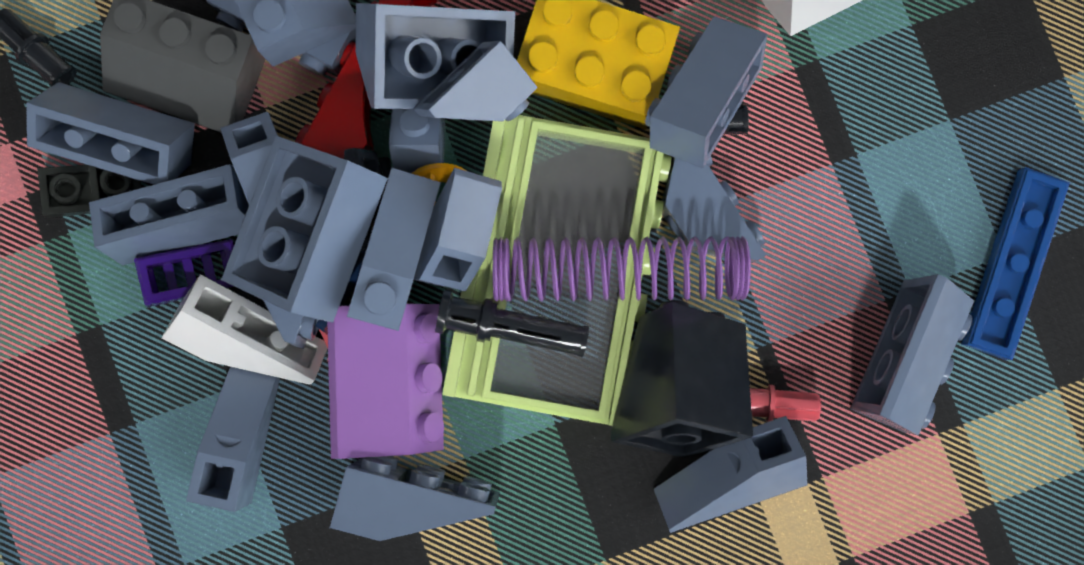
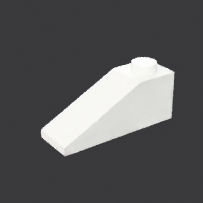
M201 274L181 301L162 336V339L205 361L309 385L315 381L328 349L325 342L316 336L313 340L307 339L304 349L285 342L268 310Z

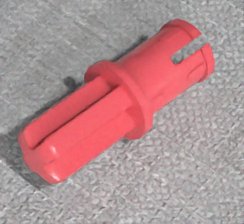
M768 385L767 389L750 388L753 417H765L766 422L773 421V418L778 419L784 416L789 420L815 422L820 417L821 399L817 393L775 390L774 385Z

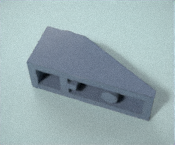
M391 168L347 317L399 331L440 182Z

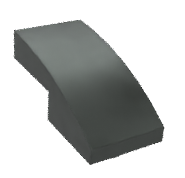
M90 165L37 168L42 215L44 218L89 214V202L142 188L140 180Z

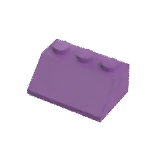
M406 304L399 331L349 318L347 314L350 306H339L334 322L327 321L331 459L413 455L444 450L440 333H435L439 304Z

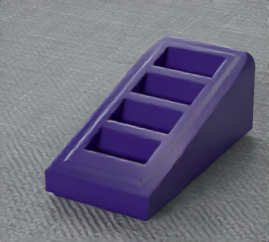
M232 239L135 258L134 262L145 306L148 308L183 300L196 281L191 259L199 257L202 259L206 278L227 289L235 287L221 279L216 280L211 254L220 253L225 271L234 247ZM182 262L187 287L178 288L172 264ZM163 266L168 291H158L153 268Z

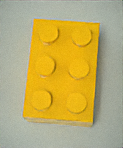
M536 0L517 62L538 87L532 93L533 95L646 130L648 127L645 123L646 115L653 100L659 97L680 26L597 0Z

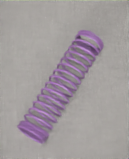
M679 236L674 240L671 252L667 240L661 237L656 244L654 253L652 242L648 237H645L641 242L638 255L635 241L632 237H629L625 242L623 257H621L619 242L613 237L609 242L607 260L605 261L603 243L597 237L593 243L589 267L586 241L581 237L577 243L573 273L570 242L565 237L561 243L557 280L554 243L549 237L545 244L541 286L538 246L536 239L533 237L529 244L525 288L520 239L517 237L514 240L510 281L509 239L507 237L505 239L501 237L499 240L495 238L493 241V296L496 302L498 300L510 302L513 299L518 262L520 291L522 299L526 302L530 295L534 256L538 299L543 301L546 294L550 251L554 298L559 301L562 293L566 249L570 296L575 301L577 299L582 248L587 299L591 301L593 299L598 246L603 299L607 301L609 299L610 269L614 245L618 267L619 296L623 301L625 299L627 256L629 245L631 244L635 271L636 299L639 301L641 299L643 254L647 242L651 265L652 299L655 301L657 299L658 260L663 242L668 269V299L671 301L674 296V258L679 242L684 263L683 295L687 301L690 298V255L695 241L700 259L699 295L703 301L706 298L707 292L706 254L708 245L712 241L716 255L715 295L719 301L723 295L721 258L724 245L728 241L725 251V285L727 295L731 301L734 299L745 300L750 286V250L744 236H737L735 238L733 236L730 238L726 236L722 239L719 246L717 241L710 236L706 239L703 248L701 242L695 236L690 239L687 250L684 241Z

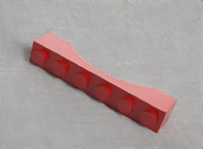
M374 0L371 4L431 7L440 0H379V2ZM353 41L347 45L341 56L340 67L342 69L334 84L329 82L323 88L318 98L317 107L319 111L312 124H305L295 140L296 143L344 159V150L350 148L375 151L371 133V106L356 56V43Z

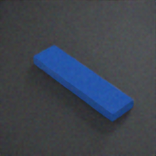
M1027 167L1017 171L971 312L972 323L961 345L1003 360H1013L1070 182Z

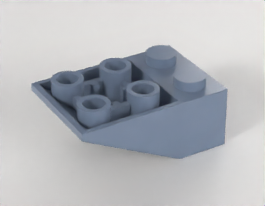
M394 456L363 457L345 469L330 528L377 541L387 540L493 515L500 493L491 490L492 483L479 478L464 476L463 482L444 478L446 471L437 467L418 464L416 470L397 466L399 459Z

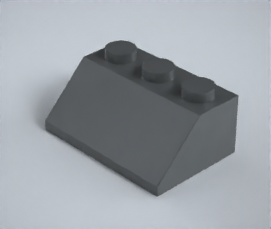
M113 0L100 33L102 85L104 92L222 133L221 127L244 119L266 60L258 52L251 35L150 0Z

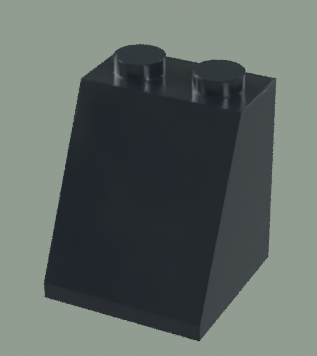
M680 300L663 302L659 308L641 316L611 430V442L686 458L753 437L746 324L727 319L720 312H704L691 308L687 302Z

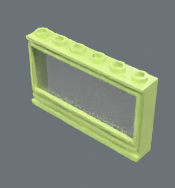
M519 115L511 121H493L483 176L501 181L502 191L486 258L468 289L461 291L460 298L483 302L486 298L493 299V302L498 303L497 308L540 316L579 326H589L588 341L584 356L578 357L575 354L534 347L495 337H490V341H484V343L478 342L473 335L454 332L442 395L613 426L634 340H631L634 321L639 322V318L645 315L647 294L641 293V299L639 301L636 299L635 271L631 244L629 245L627 256L625 299L623 301L619 296L615 246L613 245L609 299L607 301L603 299L601 262L597 246L593 299L591 301L587 299L584 259L581 248L578 291L575 301L570 296L565 249L562 293L559 301L554 298L549 251L546 294L543 301L538 299L533 256L529 299L525 302L521 296L517 262L513 299L510 302L505 300L502 302L498 300L496 302L493 296V241L495 238L499 240L501 237L509 239L511 281L514 240L517 237L520 239L525 288L529 244L533 237L536 239L538 246L541 286L545 244L549 237L554 243L557 280L561 243L565 237L570 242L573 273L577 243L581 237L586 241L589 267L593 243L597 237L603 243L605 261L607 260L609 242L613 237L619 242L621 257H623L624 245L629 237L634 239L639 255L641 242L645 237L649 238L651 228L659 229L664 201L656 200L659 182L667 183L672 156L651 149L650 138L523 115ZM647 242L643 254L641 281L643 275H651Z

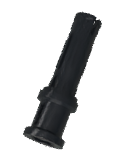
M444 289L435 333L443 334L446 330L473 335L478 342L483 343L484 341H490V337H495L534 347L575 354L578 357L584 356L589 326H579L540 316L497 308L498 303L493 302V299L486 298L483 302L455 297L452 291Z

